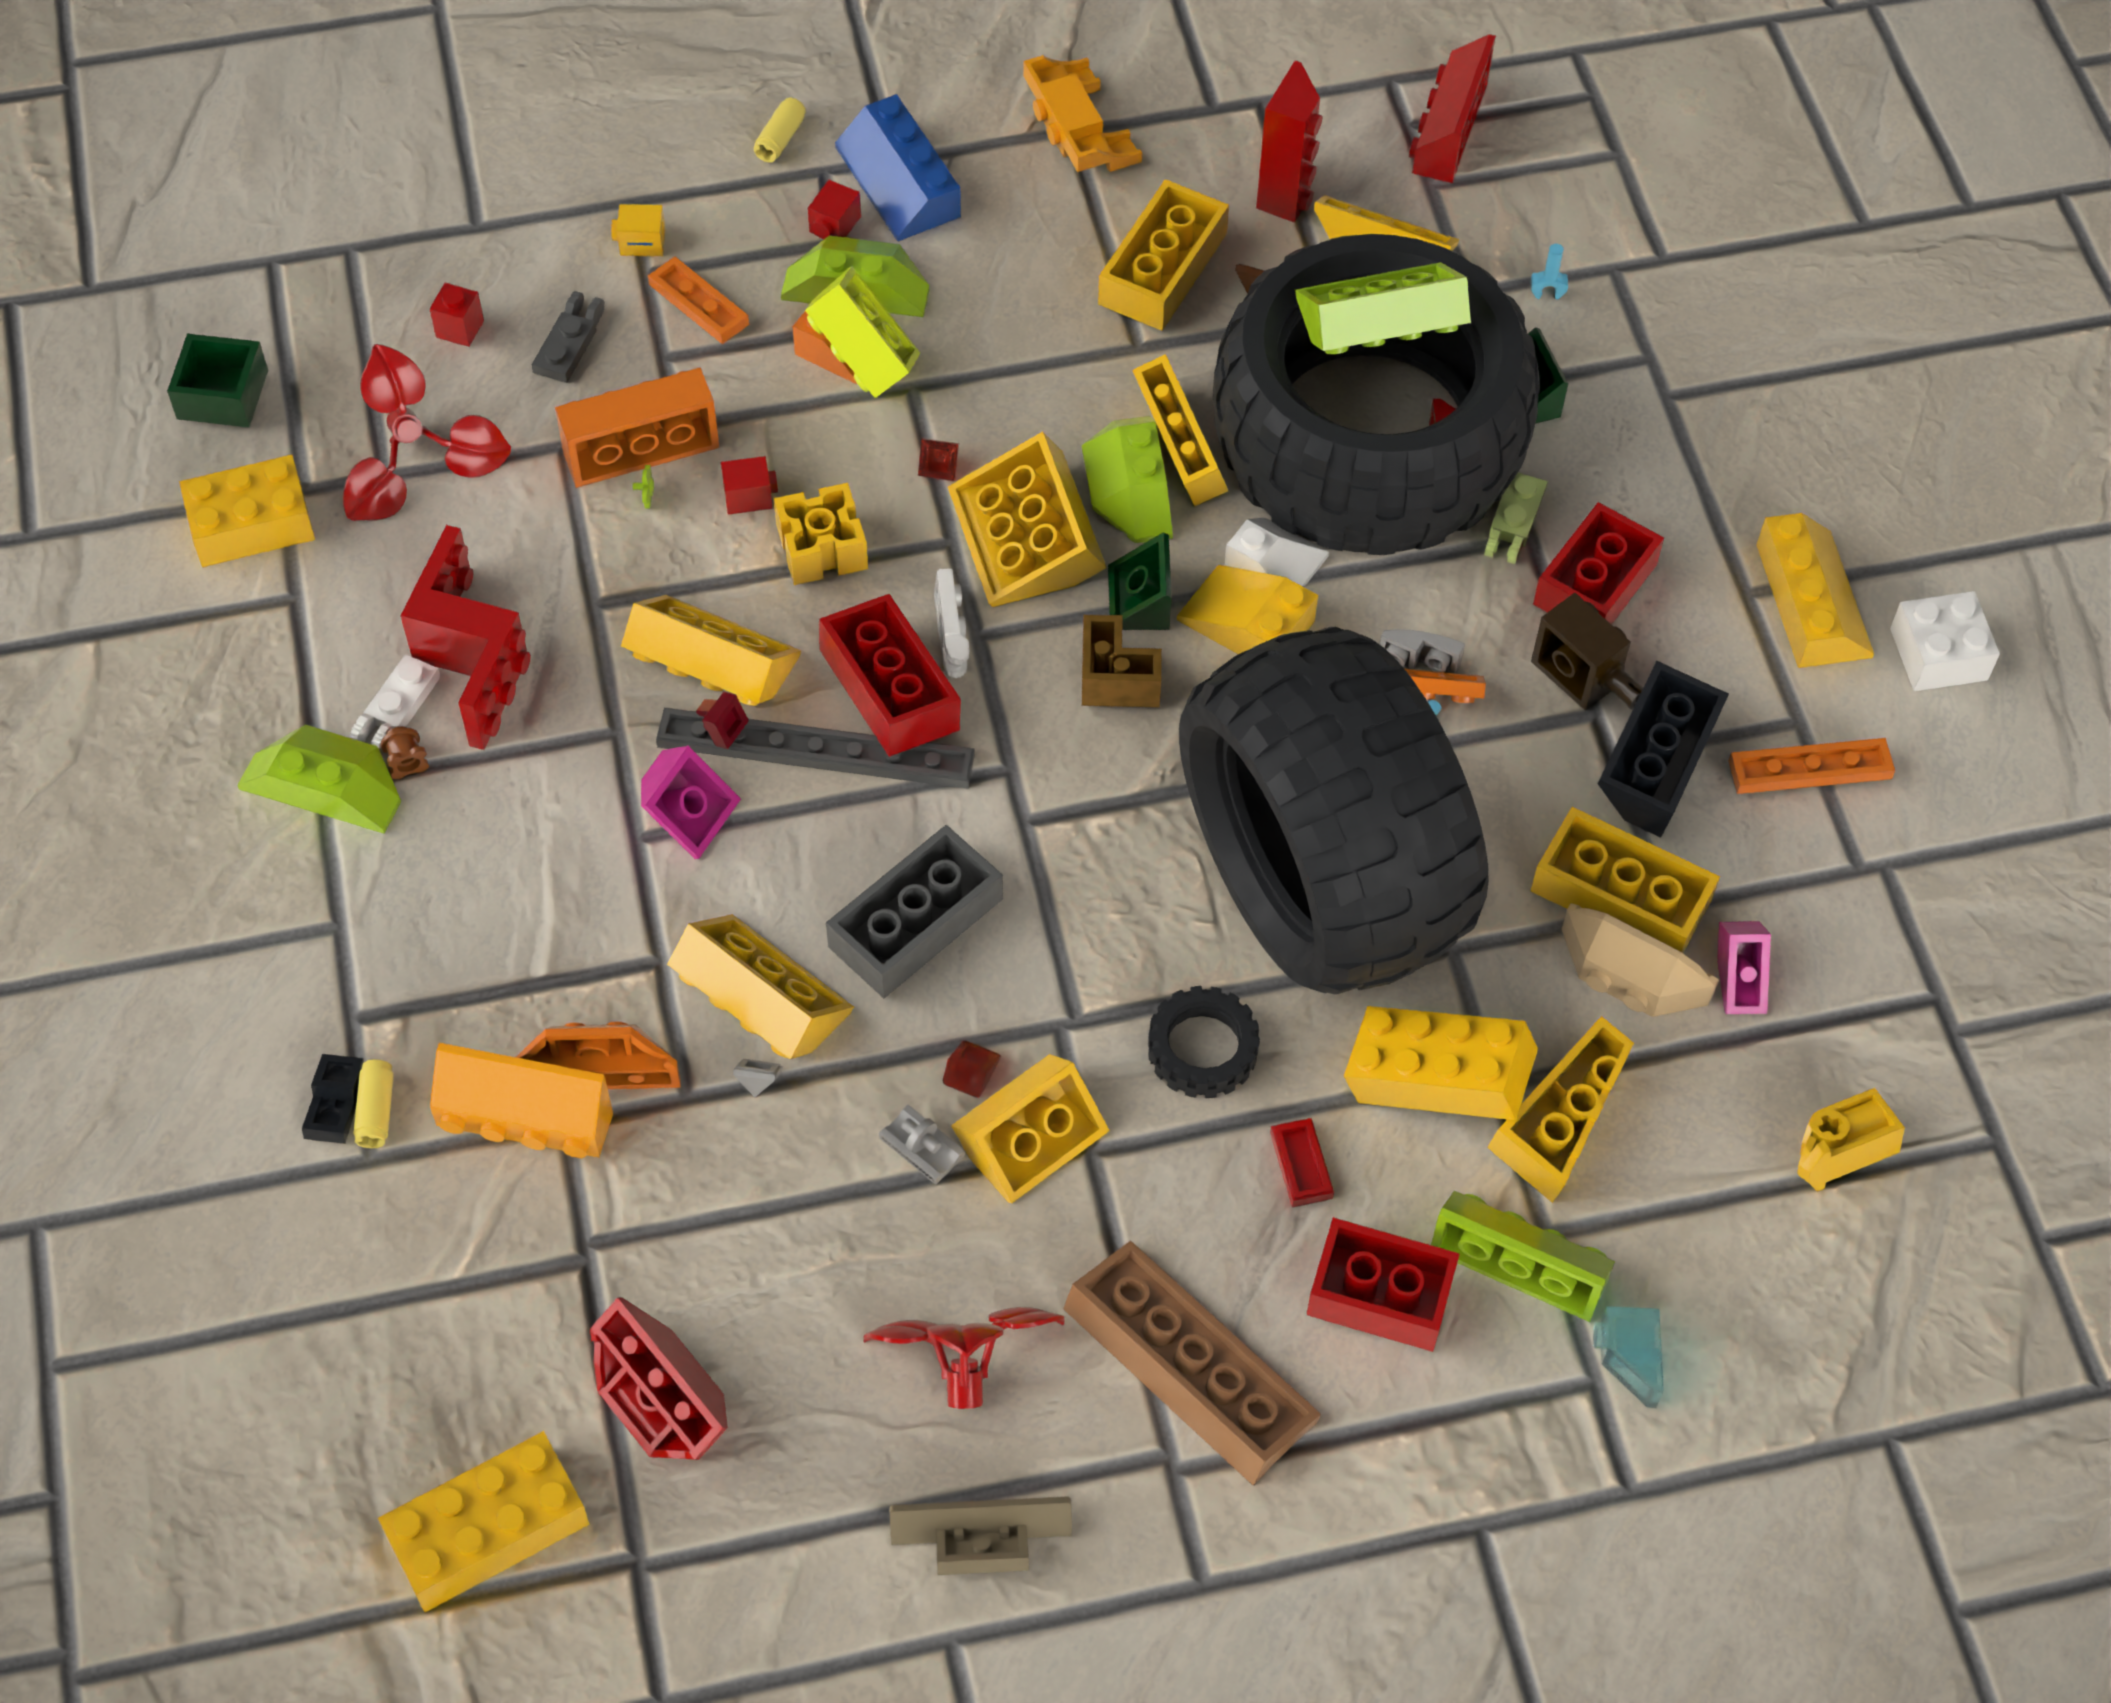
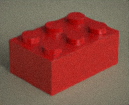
M1597 502L1539 577L1533 605L1545 612H1549L1573 593H1576L1585 602L1593 604L1599 614L1612 625L1657 566L1664 537Z
M1333 1217L1310 1293L1306 1315L1433 1352L1460 1253Z

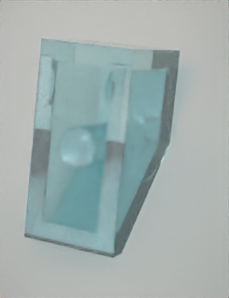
M1606 1306L1601 1322H1595L1593 1329L1594 1348L1601 1349V1364L1647 1408H1657L1664 1392L1660 1311L1654 1308Z

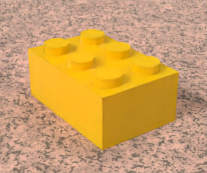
M292 454L179 481L192 540L202 567L315 540L301 481Z

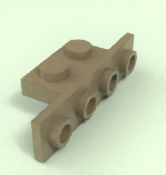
M1068 1496L892 1505L889 1508L891 1545L936 1543L938 1575L1029 1571L1028 1538L1072 1536L1071 1498Z

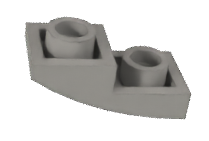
M1400 629L1384 630L1380 639V645L1405 669H1415L1417 664L1421 662L1437 672L1457 673L1461 666L1465 643L1423 631Z

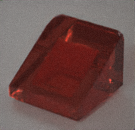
M963 1040L947 1060L942 1080L943 1084L979 1098L994 1073L1001 1055Z

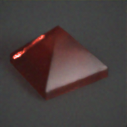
M922 438L918 476L955 481L959 443Z

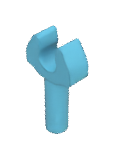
M1552 244L1549 247L1545 271L1532 273L1531 291L1537 299L1541 298L1543 288L1548 286L1554 287L1556 300L1561 298L1568 290V275L1559 272L1564 251L1560 244Z

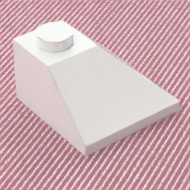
M1265 517L1247 519L1226 545L1224 566L1286 577L1305 587L1328 558L1329 552L1297 534H1291L1281 529Z

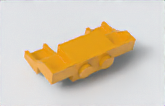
M1042 55L1023 61V76L1037 99L1033 101L1035 116L1038 121H1043L1046 125L1050 143L1057 145L1063 158L1069 156L1077 172L1103 164L1106 165L1109 172L1142 162V151L1140 149L1137 150L1130 139L1129 129L1103 133V120L1088 96L1090 93L1101 90V80L1099 77L1095 78L1089 67L1088 58L1073 61H1057Z

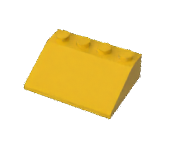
M1043 431L948 486L987 601L991 607L1074 587L1107 568L1064 453Z

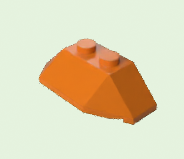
M616 1021L606 1025L586 1026L582 1023L573 1022L564 1026H551L541 1032L516 1056L517 1058L604 1074L608 1089L681 1088L677 1060L636 1024L628 1025L624 1022Z

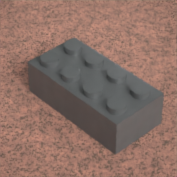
M945 825L826 922L828 948L884 999L1003 900V874L948 825Z

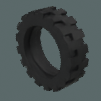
M1193 986L1190 988V991L1183 992V990H1179L1172 994V999L1169 1001L1165 999L1158 1006V1013L1153 1014L1150 1022L1148 1057L1150 1064L1155 1065L1154 1072L1160 1080L1164 1078L1168 1082L1167 1086L1176 1092L1178 1089L1185 1091V1096L1196 1098L1197 1094L1205 1095V1098H1215L1217 1093L1224 1092L1226 1095L1234 1091L1238 1083L1242 1085L1247 1081L1250 1071L1254 1070L1257 1062L1260 1037L1258 1036L1259 1025L1257 1020L1252 1019L1253 1012L1247 1004L1243 1006L1239 1002L1240 998L1231 992L1229 995L1222 993V989L1211 986V989L1207 990L1202 989V986ZM1200 1016L1218 1019L1228 1025L1237 1036V1052L1230 1060L1220 1066L1208 1068L1191 1066L1179 1059L1170 1048L1169 1036L1175 1026L1188 1018Z

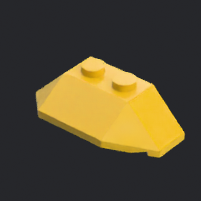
M1327 195L1317 200L1314 205V210L1329 239L1350 235L1384 234L1420 239L1445 247L1451 251L1458 246L1459 239L1349 204Z

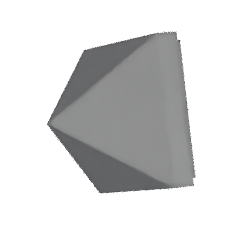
M743 1059L734 1068L733 1075L756 1097L782 1073L783 1066L777 1063Z

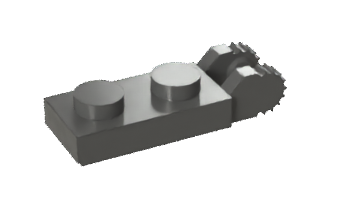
M577 291L571 294V297L566 302L565 311L559 315L531 364L533 373L568 383L597 331L596 326L602 317L605 306L603 299L593 298L587 308L586 317L582 318L578 315L584 304V295Z

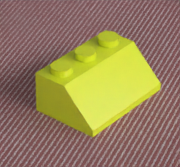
M852 266L815 297L805 310L808 314V322L817 333H823L831 343L830 347L835 357L840 362H846L855 373L854 379L859 387L865 392L870 391L874 398L909 374L920 355L916 346Z

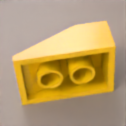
M1218 564L1179 612L1176 620L1236 654H1240L1277 636L1309 630L1315 622L1318 594L1286 577Z

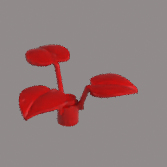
M374 344L367 365L362 373L360 390L364 401L370 408L380 413H389L387 416V427L393 434L390 438V461L386 468L378 458L369 457L361 460L353 467L347 477L343 492L345 514L348 519L353 521L380 520L391 517L402 508L407 496L406 483L400 475L393 473L397 465L398 444L400 442L412 443L420 435H425L440 445L449 447L445 455L446 466L459 476L471 478L486 475L500 467L510 455L511 446L491 420L479 415H468L457 420L450 429V440H446L428 430L427 427L422 426L414 412L405 405L418 403L424 397L426 385L423 373L409 357L400 351L385 345Z
M1014 1307L989 1314L988 1320L993 1322L992 1324L938 1325L922 1320H902L883 1325L866 1333L863 1336L864 1343L874 1339L895 1344L920 1341L932 1344L941 1366V1379L947 1380L948 1406L956 1409H971L983 1405V1379L988 1378V1366L996 1339L1003 1335L1004 1329L1031 1328L1054 1321L1064 1325L1065 1317L1037 1308ZM986 1343L980 1366H978V1360L969 1357ZM942 1344L960 1353V1358L951 1360V1367H949Z

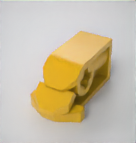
M1876 1088L1819 1109L1813 1113L1808 1122L1801 1144V1158L1797 1174L1817 1192L1825 1189L1826 1182L1900 1153L1905 1127Z

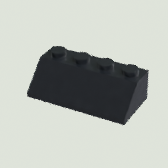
M1656 660L1597 783L1624 821L1660 838L1662 837L1729 693Z

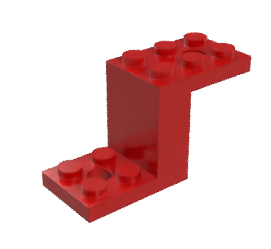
M446 525L400 616L413 658L438 668L471 676L458 704L469 746L485 750L490 737H495L499 731L501 714L505 706H509L513 702L516 693V682L520 674L524 675L527 672L531 654L527 652L525 643L526 632L522 629L519 612L461 597L464 590H469L474 573L469 565L468 547L464 544L461 528Z

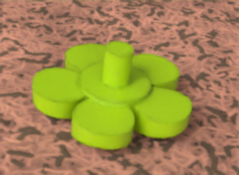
M645 465V469H643L642 483H633V490H642V503H644L645 509H650L654 494V479L650 465Z

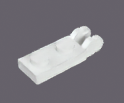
M939 569L936 575L934 599L941 655L945 673L951 676V678L957 679V677L961 678L966 673L967 659H969L970 652L969 640L965 638V617L958 616L957 607H961L962 603L961 585L954 584L952 569Z
M405 654L363 712L364 714L359 716L349 737L364 742L375 726H378L379 729L371 742L372 745L378 746L382 754L381 740L391 729L408 725L440 679L439 669Z

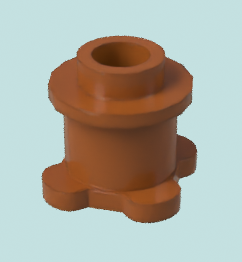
M404 726L395 727L388 731L381 740V749L384 753L388 754L387 763L388 766L392 767L389 771L391 778L401 779L408 774L420 773L429 768L427 759H424L427 755L426 750L418 744L420 742V735L417 730Z

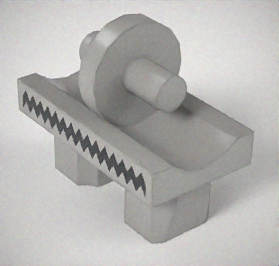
M907 1105L890 1125L884 1127L879 1132V1138L935 1185L965 1156V1150L940 1131L934 1121L930 1118H924L910 1105Z

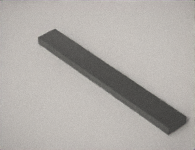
M665 707L656 738L657 748L671 749L689 746L695 753L969 789L975 758V748L930 742L889 757L875 735L749 719V722L729 749L715 746L709 732L703 727V716L697 715L695 711Z

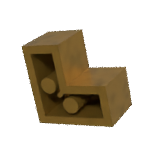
M1083 614L1081 706L1160 708L1162 648H1122L1123 615Z

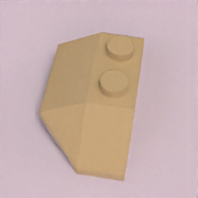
M1572 903L1569 905L1561 930L1579 979L1585 981L1593 990L1601 993L1606 992L1623 1001L1631 1010L1644 1012L1651 1017L1709 1005L1719 979L1712 974L1705 973L1700 965L1685 954L1607 913L1589 908H1581Z

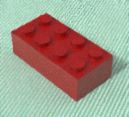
M890 594L819 618L820 652L889 757L960 730L961 698Z

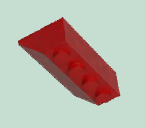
M1488 34L1451 51L1447 65L1440 64L1436 77V84L1439 85L1438 89H1431L1427 102V109H1430L1429 113L1423 112L1419 122L1418 133L1421 136L1420 138L1414 137L1411 143L1409 158L1414 159L1412 174L1453 184L1488 86L1496 35Z
M1296 60L1265 108L1256 209L1294 223L1302 210L1308 211L1314 197V191L1310 190V186L1317 171V166L1313 165V161L1319 150L1320 141L1316 140V135L1323 116L1319 114L1320 97L1302 62Z

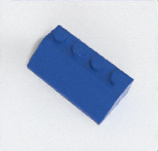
M895 94L864 106L837 139L835 148L897 242L960 218V186L899 96Z

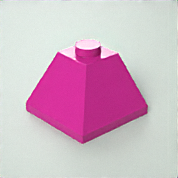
M689 746L662 750L641 779V806L694 859H699L741 800Z

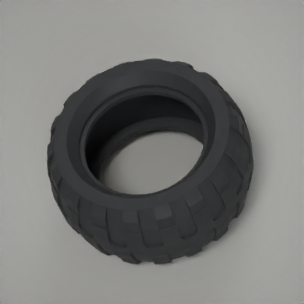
M1384 234L1341 236L1316 245L1303 247L1285 256L1284 262L1278 267L1265 270L1255 279L1243 302L1238 304L1220 341L1214 371L1213 403L1216 432L1227 466L1235 472L1239 488L1244 496L1254 506L1263 508L1272 517L1273 523L1291 534H1299L1308 540L1317 542V545L1328 549L1368 553V555H1390L1413 548L1419 550L1430 548L1443 543L1445 538L1451 533L1466 531L1476 525L1485 516L1486 511L1492 506L1494 501H1499L1521 469L1533 437L1538 413V395L1540 390L1538 363L1532 337L1527 334L1525 317L1519 305L1512 297L1502 292L1497 285L1498 281L1486 270L1445 247L1420 239ZM1439 262L1467 277L1471 323L1458 325V330L1449 333H1437L1435 330L1421 332L1422 336L1420 338L1412 340H1401L1398 337L1385 339V344L1376 347H1364L1362 344L1348 346V351L1340 354H1327L1311 343L1295 292L1296 289ZM1358 355L1386 357L1406 362L1431 375L1449 392L1458 408L1439 422L1419 430L1398 434L1367 433L1338 425L1318 414L1299 396L1292 384L1312 368L1337 358Z
M1328 627L1314 632L1306 630L1283 634L1237 654L1215 670L1210 678L1193 687L1179 722L1180 755L1191 802L1210 853L1241 915L1267 954L1290 979L1309 989L1333 995L1356 988L1364 990L1388 985L1432 963L1455 945L1459 938L1475 928L1487 898L1489 884L1486 846L1476 806L1457 756L1438 718L1410 675L1384 647L1369 637L1339 627Z

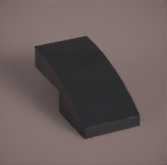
M322 1054L311 1084L313 1098L302 1126L304 1139L346 1144L356 1109L359 1072L362 1069L364 1058Z

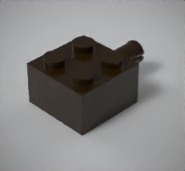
M1573 593L1541 617L1531 662L1585 711L1610 692L1617 695L1632 710L1635 706L1634 702H1637L1644 688L1624 671L1631 641L1627 639L1625 633L1620 628L1611 625L1603 618L1593 604L1585 602L1579 595Z

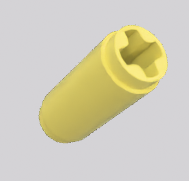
M789 97L782 101L756 139L754 152L762 161L770 163L779 158L804 120L806 109L799 100Z
M383 1060L365 1061L359 1072L353 1134L355 1136V1143L364 1148L382 1147L385 1144V1139L388 1137L394 1074L392 1072V1065Z

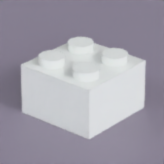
M1975 591L1900 602L1890 627L1913 691L1988 681L2000 655Z

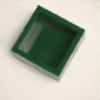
M187 333L167 389L176 419L250 428L268 373L260 341Z

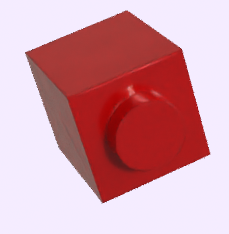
M828 180L807 208L809 232L821 239H825L828 236L846 238L861 218L860 192Z
M449 283L443 284L429 308L436 338L470 347L484 322L479 293Z
M766 456L721 462L728 515L773 509L771 494L778 493L775 470L768 471Z

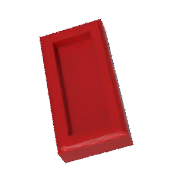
M1312 1118L1271 1126L1270 1135L1292 1208L1333 1199V1186Z

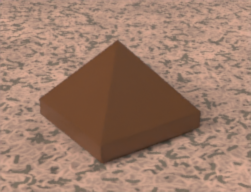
M1240 263L1236 264L1235 271L1247 294L1251 284L1265 271Z

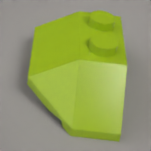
M828 236L787 268L781 300L811 303L815 297L852 266L889 313L924 317L930 286L900 244Z
M1151 416L1112 421L1082 445L1092 509L1111 525L1126 533L1127 537L1135 544L1147 542L1163 532L1169 535V539H1173L1167 479L1156 422Z
M303 725L255 753L237 785L239 790L385 834L401 803L399 794L378 746L309 725Z

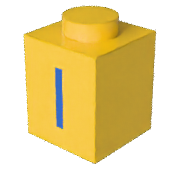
M619 204L618 219H612L611 236L612 241H618L620 256H663L666 231L663 205Z

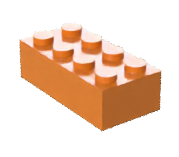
M701 367L681 371L652 381H644L634 386L608 391L601 395L579 401H571L555 407L563 454L576 488L645 469V465L653 467L720 448L714 400Z

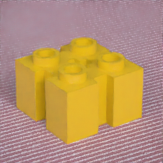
M848 482L818 489L819 497L805 499L804 492L774 498L776 526L783 550L786 549L787 564L794 585L824 579L823 571L835 568L839 576L868 569L867 542L860 519L856 518V507Z

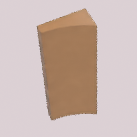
M1131 1240L1072 1284L1063 1310L1253 1486L1287 1450L1317 1424L1321 1416L1319 1411Z

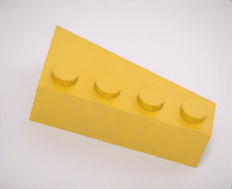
M1601 1016L1523 1101L1517 1119L1506 1120L1487 1148L1553 1203L1564 1188L1634 1042Z

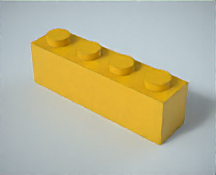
M1162 355L1133 369L1135 378L1194 506L1229 491L1167 355Z

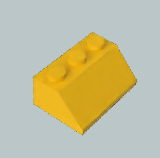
M1051 1054L1047 1055L951 1125L969 1159L1006 1201L1011 1204L1110 1131L1074 1063Z

